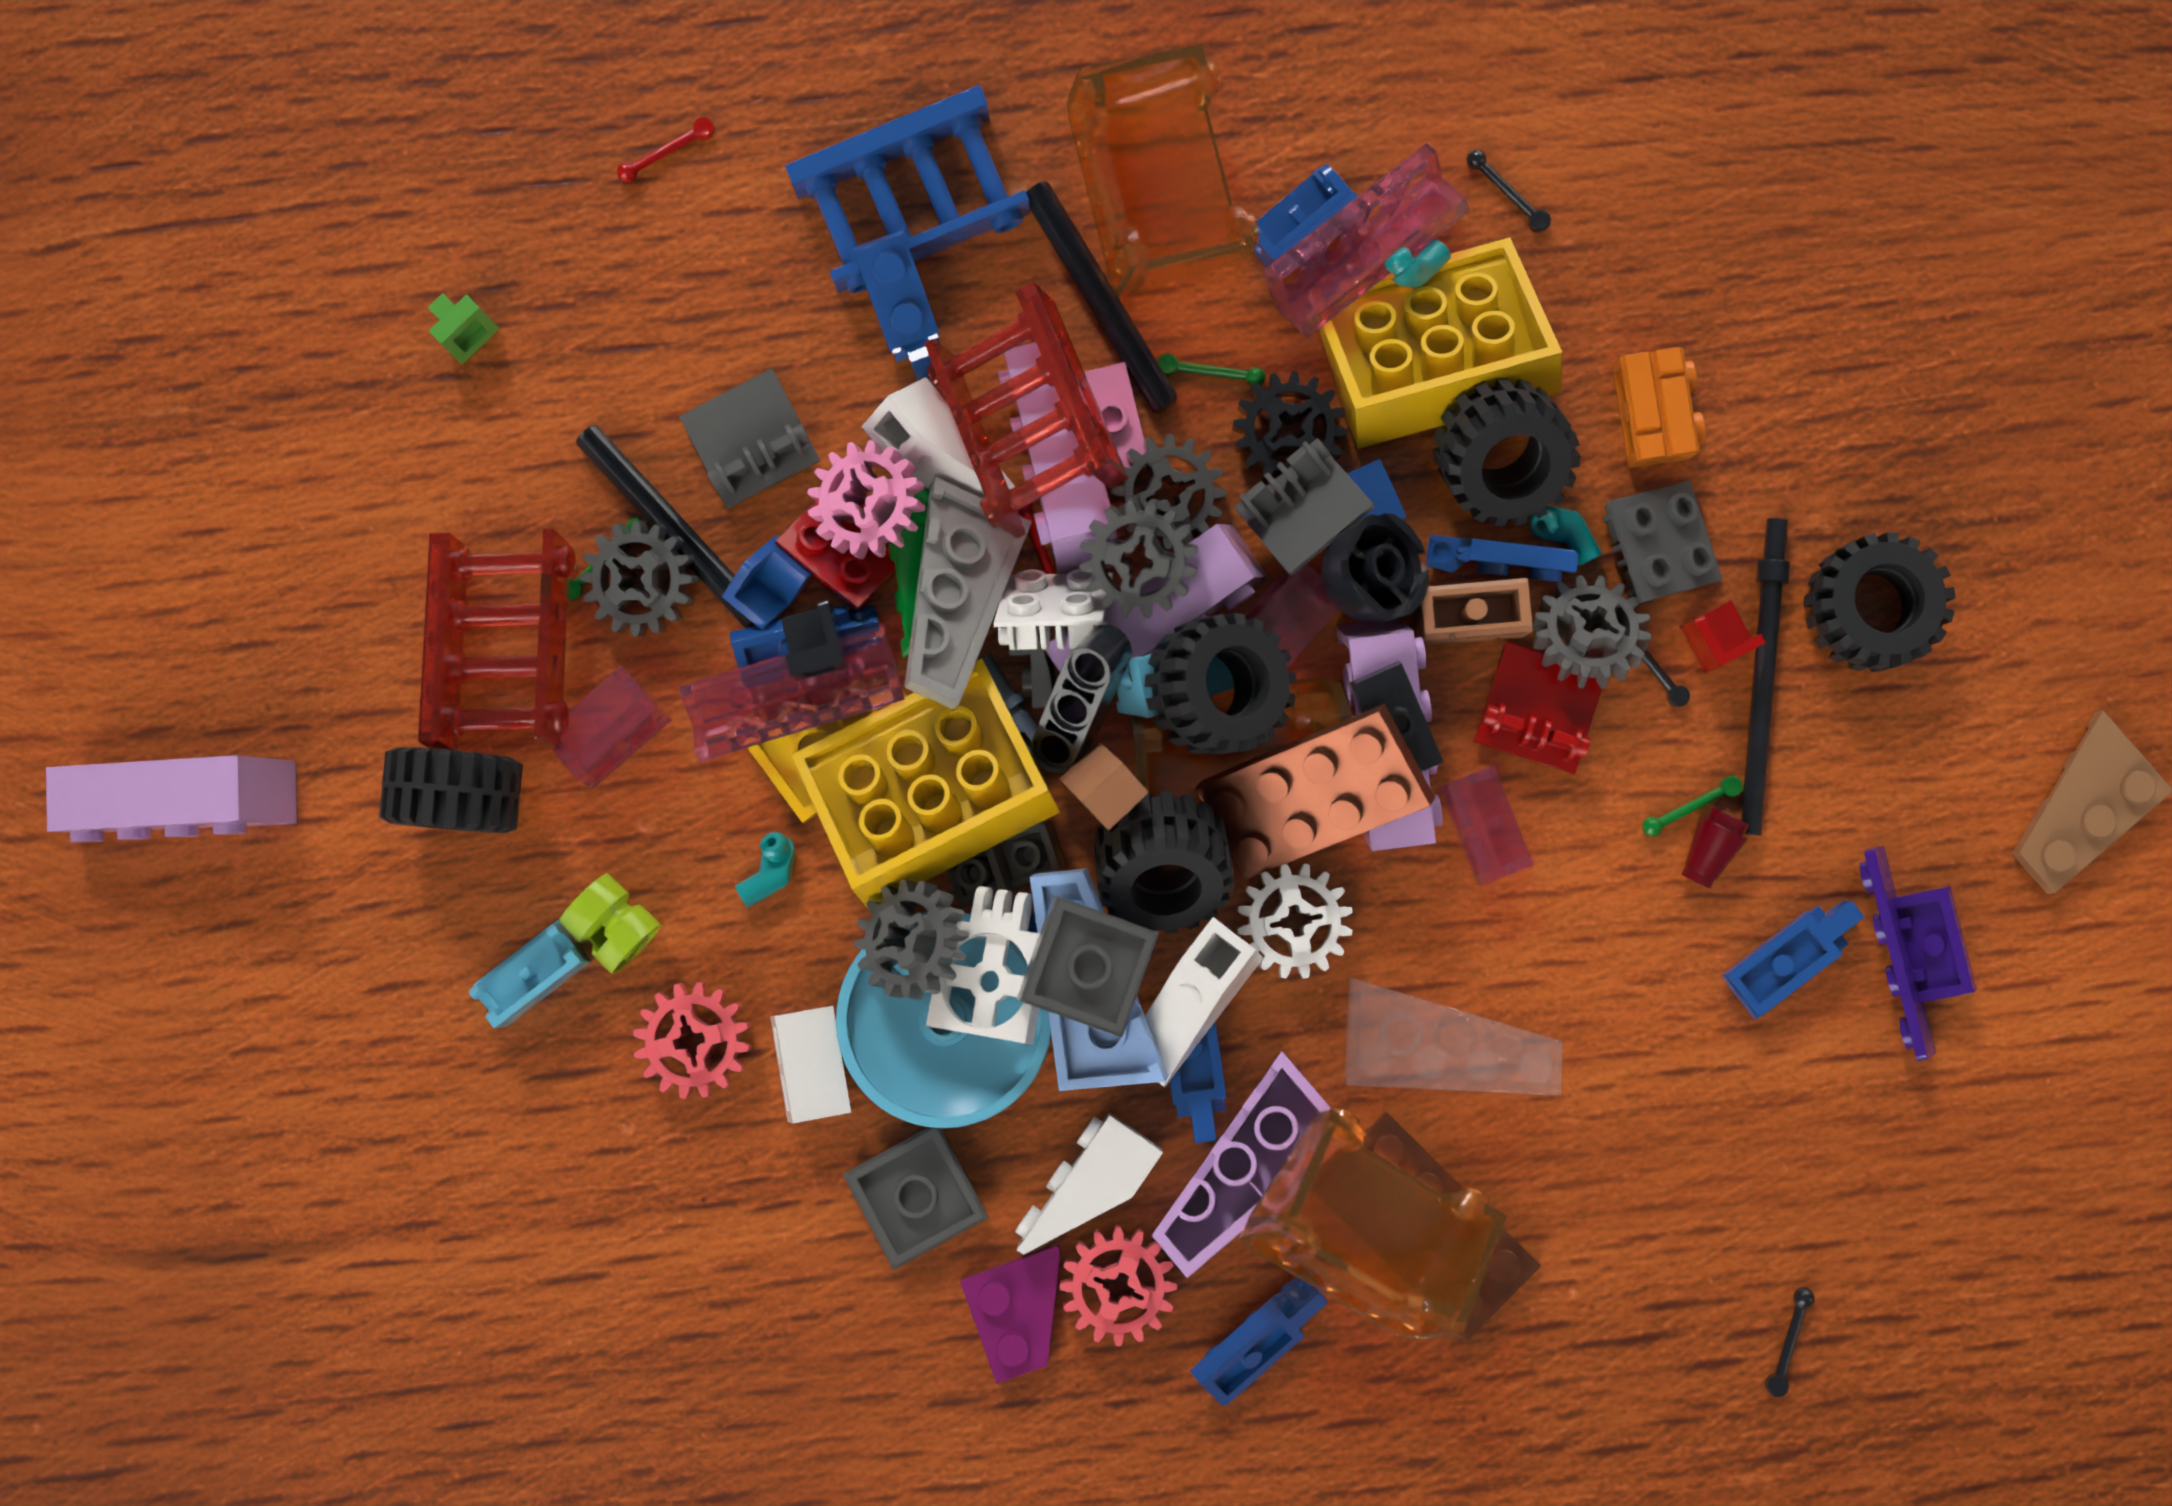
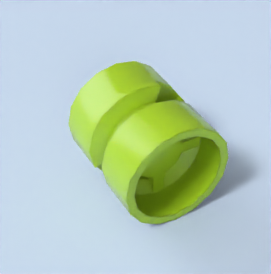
M605 873L590 884L570 904L560 917L559 923L579 943L590 941L593 944L591 955L613 975L629 964L650 943L661 929L662 924L642 905H629L630 893L609 873Z

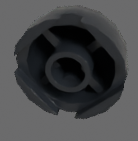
M1370 514L1359 518L1340 532L1324 550L1321 559V579L1327 596L1339 611L1361 622L1384 623L1413 613L1423 602L1429 584V570L1421 572V562L1418 556L1425 553L1421 540L1411 526L1395 514Z

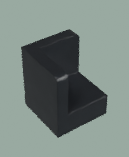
M829 600L817 602V609L786 616L782 619L790 653L785 655L790 676L797 681L850 668L835 608Z

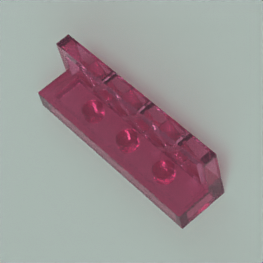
M1427 143L1263 270L1275 309L1305 337L1308 338L1391 272L1385 267V261L1396 250L1406 247L1413 256L1469 212L1467 198L1443 178L1437 151ZM1424 170L1425 176L1408 189L1413 177ZM1383 202L1378 213L1367 221L1372 209ZM1342 234L1338 244L1326 252L1331 241ZM1301 266L1297 276L1284 286L1283 279Z
M884 624L842 637L850 668L797 681L790 676L785 657L787 654L680 686L681 699L693 726L694 750L699 762L905 700L899 667ZM889 682L888 685L866 691L871 687ZM831 700L829 703L816 706L818 703ZM779 716L777 719L765 722L769 718ZM729 731L724 735L708 739L710 736Z

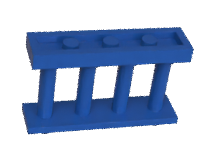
M980 85L785 165L798 199L807 195L811 199H816L843 262L842 266L829 271L838 293L847 289L851 294L867 290L852 250L858 244L835 192L838 188V182L857 175L859 179L865 180L887 234L889 235L900 230L904 232L914 262L994 229L995 233L1009 231L1024 221L1023 216L1030 214L1029 198L1025 190L1011 196L1007 195L980 132L983 122L990 120L988 103ZM952 135L956 139H961L989 204L963 216L958 214L932 153L935 142ZM903 155L908 159H913L940 222L939 226L912 237L883 171L887 167V162Z

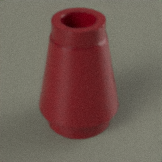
M1710 805L1705 817L1699 815L1685 862L1686 866L1681 874L1710 889L1714 881L1717 880L1747 842L1748 838L1744 837L1749 824Z

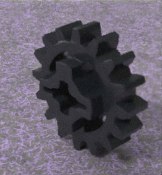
M1292 371L1288 383L1282 384L1277 374L1273 373L1269 377V389L1265 390L1257 383L1251 386L1250 393L1255 400L1254 402L1240 400L1237 410L1247 418L1233 421L1232 431L1244 434L1243 438L1235 442L1234 449L1235 452L1249 451L1250 456L1246 460L1244 467L1248 471L1257 465L1263 468L1261 476L1263 483L1268 481L1264 477L1267 472L1271 476L1273 474L1279 476L1282 474L1277 467L1280 461L1274 459L1277 455L1291 456L1302 447L1301 444L1306 441L1308 444H1311L1316 439L1312 432L1313 425L1319 418H1322L1324 424L1323 445L1330 452L1334 460H1339L1343 451L1333 442L1345 440L1348 435V429L1336 426L1335 423L1344 418L1346 411L1345 408L1331 409L1329 404L1336 394L1333 389L1324 392L1322 395L1316 391L1319 378L1314 376L1305 386L1299 384L1298 371ZM1295 397L1305 402L1303 404H1288L1281 398ZM1260 412L1262 420L1267 424V434L1260 442H1257L1255 419ZM1305 417L1297 434L1298 439L1290 434L1285 438L1281 437L1275 442L1282 426L1281 421L1289 426L1294 422H1300ZM1281 462L1287 469L1291 467L1289 463Z

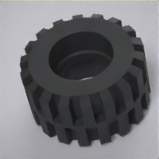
M1496 378L1494 387H1489L1484 381L1474 385L1476 393L1468 397L1465 392H1462L1455 398L1458 407L1454 411L1446 408L1442 414L1441 419L1446 426L1445 428H1436L1434 440L1438 447L1433 449L1434 460L1439 467L1438 471L1457 503L1465 512L1469 510L1474 519L1483 523L1489 518L1493 526L1505 527L1508 519H1512L1514 524L1518 526L1527 524V516L1535 514L1539 519L1548 514L1545 507L1551 502H1554L1557 506L1565 498L1562 489L1564 486L1573 487L1577 478L1571 468L1580 466L1581 455L1576 450V447L1580 444L1569 421L1545 391L1540 387L1534 389L1530 382L1518 379L1515 386H1513L1508 378ZM1514 435L1530 436L1525 451L1515 462L1499 469L1482 468L1487 453L1499 441Z
M1886 532L1876 537L1875 533L1863 536L1825 557L1819 564L1821 569L1813 573L1807 585L1813 587V591L1804 595V607H1812L1813 615L1805 618L1808 629L1817 627L1820 636L1813 639L1820 649L1829 646L1833 651L1828 657L1836 663L1848 661L1849 669L1861 671L1870 668L1871 672L1895 668L1913 662V660L1924 657L1931 652L1932 648L1930 646L1941 642L1947 633L1942 629V625L1952 622L1955 610L1946 608V602L1956 599L1954 587L1945 588L1943 579L1951 575L1946 565L1937 569L1933 563L1939 555L1931 548L1922 552L1919 551L1917 548L1920 540L1911 536L1898 540V533ZM1864 574H1875L1887 579L1899 593L1902 603L1901 618L1896 628L1890 633L1873 629L1863 621L1857 611L1855 590L1860 578Z
M1221 614L1184 623L1174 628L1175 633L1165 635L1158 642L1162 651L1153 652L1148 661V664L1154 667V673L1145 675L1144 687H1152L1153 697L1147 698L1146 702L1149 710L1157 709L1159 717L1154 720V723L1160 731L1171 730L1168 740L1174 745H1187L1186 751L1194 754L1207 753V755L1247 751L1258 748L1259 743H1266L1276 736L1273 728L1285 726L1289 716L1284 712V709L1293 707L1296 698L1295 694L1289 693L1290 684L1297 683L1296 672H1288L1286 662L1292 660L1288 649L1280 650L1277 644L1281 638L1274 630L1263 632L1264 622L1256 618L1245 620V614ZM1214 656L1219 658L1228 667L1234 681V698L1226 714L1213 704L1207 691L1206 674Z
M397 747L385 752L379 817L390 824L488 833L510 832L517 829L523 764L511 757L477 752L418 747Z
M1161 792L1160 796L1150 797L1148 793L1110 830H1107L1104 825L1097 828L1094 844L1099 900L1102 906L1107 907L1108 915L1155 932L1157 930H1166V934L1178 933V929L1187 927L1189 930L1200 926L1199 921L1202 919L1210 921L1218 915L1217 908L1225 907L1230 900L1229 892L1233 891L1234 878L1228 832L1225 829V823L1219 813L1214 814L1213 807L1207 802L1203 801L1196 804L1195 797L1188 794H1183L1181 797H1173V792Z

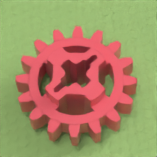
M696 982L692 994H688L687 988L683 983L675 984L673 999H670L663 992H659L654 995L655 1001L659 1006L658 1010L655 1011L648 1008L641 1010L640 1015L649 1024L647 1028L633 1031V1036L645 1040V1047L636 1051L634 1056L638 1059H649L651 1065L643 1073L645 1078L657 1074L663 1077L659 1086L661 1092H667L676 1084L679 1085V1097L687 1099L690 1097L693 1087L697 1086L702 1098L708 1097L712 1094V1081H715L723 1089L731 1085V1082L726 1072L729 1069L735 1072H742L746 1067L736 1057L738 1052H746L752 1049V1044L740 1040V1033L751 1028L750 1022H736L734 1016L742 1008L739 1002L727 1007L723 1004L726 990L722 988L717 989L709 997L706 996L707 988L705 982ZM695 1004L705 1006L714 1011L720 1017L722 1023L714 1025L702 1018ZM674 1011L672 1014L674 1025L666 1038L658 1039L663 1021ZM689 1025L693 1033L702 1032L705 1038V1043L697 1046L698 1055H695L692 1047L683 1048L681 1044V1038L689 1034ZM727 1041V1049L723 1059L712 1070L711 1056L719 1043ZM672 1056L684 1063L686 1071L690 1076L673 1070L663 1058Z
M1115 1225L1113 1238L1105 1239L1104 1234L1099 1228L1093 1230L1094 1245L1089 1247L1080 1240L1075 1244V1248L1081 1256L1079 1261L1074 1259H1065L1063 1267L1073 1273V1278L1060 1281V1290L1073 1292V1297L1063 1304L1065 1312L1079 1310L1081 1314L1075 1323V1327L1081 1330L1089 1324L1095 1327L1094 1341L1098 1343L1106 1332L1113 1333L1116 1346H1122L1124 1333L1128 1332L1132 1333L1138 1343L1144 1341L1142 1327L1148 1324L1152 1328L1159 1330L1162 1324L1156 1315L1158 1310L1172 1312L1173 1303L1164 1297V1292L1177 1290L1176 1280L1163 1277L1164 1273L1174 1267L1172 1260L1169 1258L1158 1261L1156 1256L1161 1246L1157 1241L1150 1243L1147 1247L1142 1244L1143 1230L1139 1228L1133 1233L1131 1239L1124 1238L1121 1225ZM1121 1250L1118 1258L1103 1265L1091 1262L1104 1252ZM1140 1258L1144 1259L1151 1268L1155 1279V1288L1140 1280L1137 1273ZM1119 1272L1125 1273L1127 1275V1285L1133 1288L1134 1291L1122 1290L1118 1297L1110 1296L1109 1285L1103 1279L1115 1280ZM1082 1282L1096 1290L1100 1299L1097 1312L1093 1311L1086 1302L1082 1291ZM1133 1306L1144 1309L1141 1313L1130 1319L1116 1320L1119 1312Z

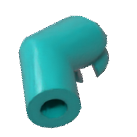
M1432 240L1415 257L1412 256L1408 248L1401 247L1385 261V267L1394 275L1392 280L1397 285L1416 288L1425 284L1451 258V254L1442 242Z
M1546 506L1545 509L1548 514L1539 519L1533 514L1529 520V527L1534 536L1544 540L1566 543L1570 550H1576V553L1579 554V567L1603 554L1582 515L1574 510Z
M771 832L762 838L759 846L763 850L759 872L735 885L740 898L747 908L784 888L791 881L796 852L790 838L785 837L780 832Z

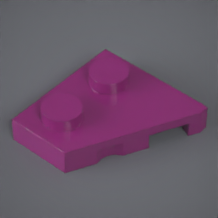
M1058 1243L967 1276L960 1281L997 1384L1048 1365L1061 1252Z

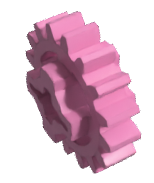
M869 440L865 447V452H862L860 447L850 442L847 443V456L842 459L834 452H831L828 456L833 467L829 471L817 468L814 472L823 482L821 487L808 489L807 494L819 501V505L811 508L808 514L817 522H823L817 528V534L827 541L832 539L831 547L843 554L850 548L852 555L858 559H864L869 547L872 553L878 557H885V543L891 541L901 548L904 546L903 538L900 535L902 530L905 528L916 532L918 526L910 517L912 512L925 511V505L914 498V494L925 489L924 484L917 478L911 477L917 468L907 459L900 461L902 454L889 445L882 451V447L874 440ZM872 467L889 471L893 478L887 479L885 476L877 478V475L872 472ZM868 490H870L873 493V495H869L867 497V493H869ZM865 503V504H866V507H864V509H862V508L860 507V505H862V504ZM845 520L848 523L855 521V525L860 528L861 533L846 530L840 521Z

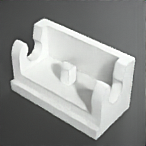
M833 1006L770 1016L787 1121L798 1123L851 1113Z

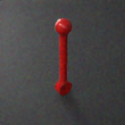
M700 117L695 120L692 130L633 163H621L617 168L618 178L626 183L632 182L636 178L637 172L697 138L700 140L710 139L714 134L712 121L706 117Z
M1023 496L1026 500L1014 512L1032 522L1028 534L1045 574H1056L1045 546L1040 543L1037 527L1031 514L1033 503L1030 498Z

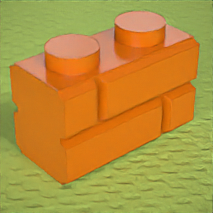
M1683 347L1620 356L1613 363L1612 371L1628 468L1691 459L1700 452L1699 444H1703L1706 438L1704 418L1701 412H1693L1690 392H1695L1697 389V374L1693 361H1685Z

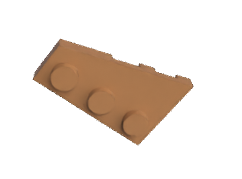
M2104 710L2094 712L2086 726L2088 730L2076 751L2070 753L2062 767L2064 771L2049 797L2043 799L2012 852V855L2046 894H2055L2172 793V788Z

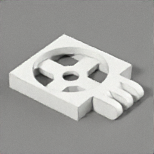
M979 886L975 892L970 922L959 921L956 923L957 929L969 932V938L958 941L957 949L959 950L960 946L976 936L987 937L983 961L974 968L956 965L957 960L952 961L950 966L955 971L956 978L954 980L939 978L941 992L931 994L926 1026L1033 1045L1040 1010L1038 1007L1023 1002L1021 1008L1011 1019L994 1027L998 1004L1008 996L1017 997L1024 976L1012 974L1009 967L1005 965L1009 942L1012 941L1021 950L1027 965H1029L1040 934L1028 932L1033 904L1032 895L1018 892L1011 913L1013 894L1009 890L999 889L995 894L993 909L991 910L993 890L990 887ZM988 971H994L999 977V985L992 992H986L981 985V979ZM952 986L970 989L976 997L971 1023L961 1020L950 1006Z

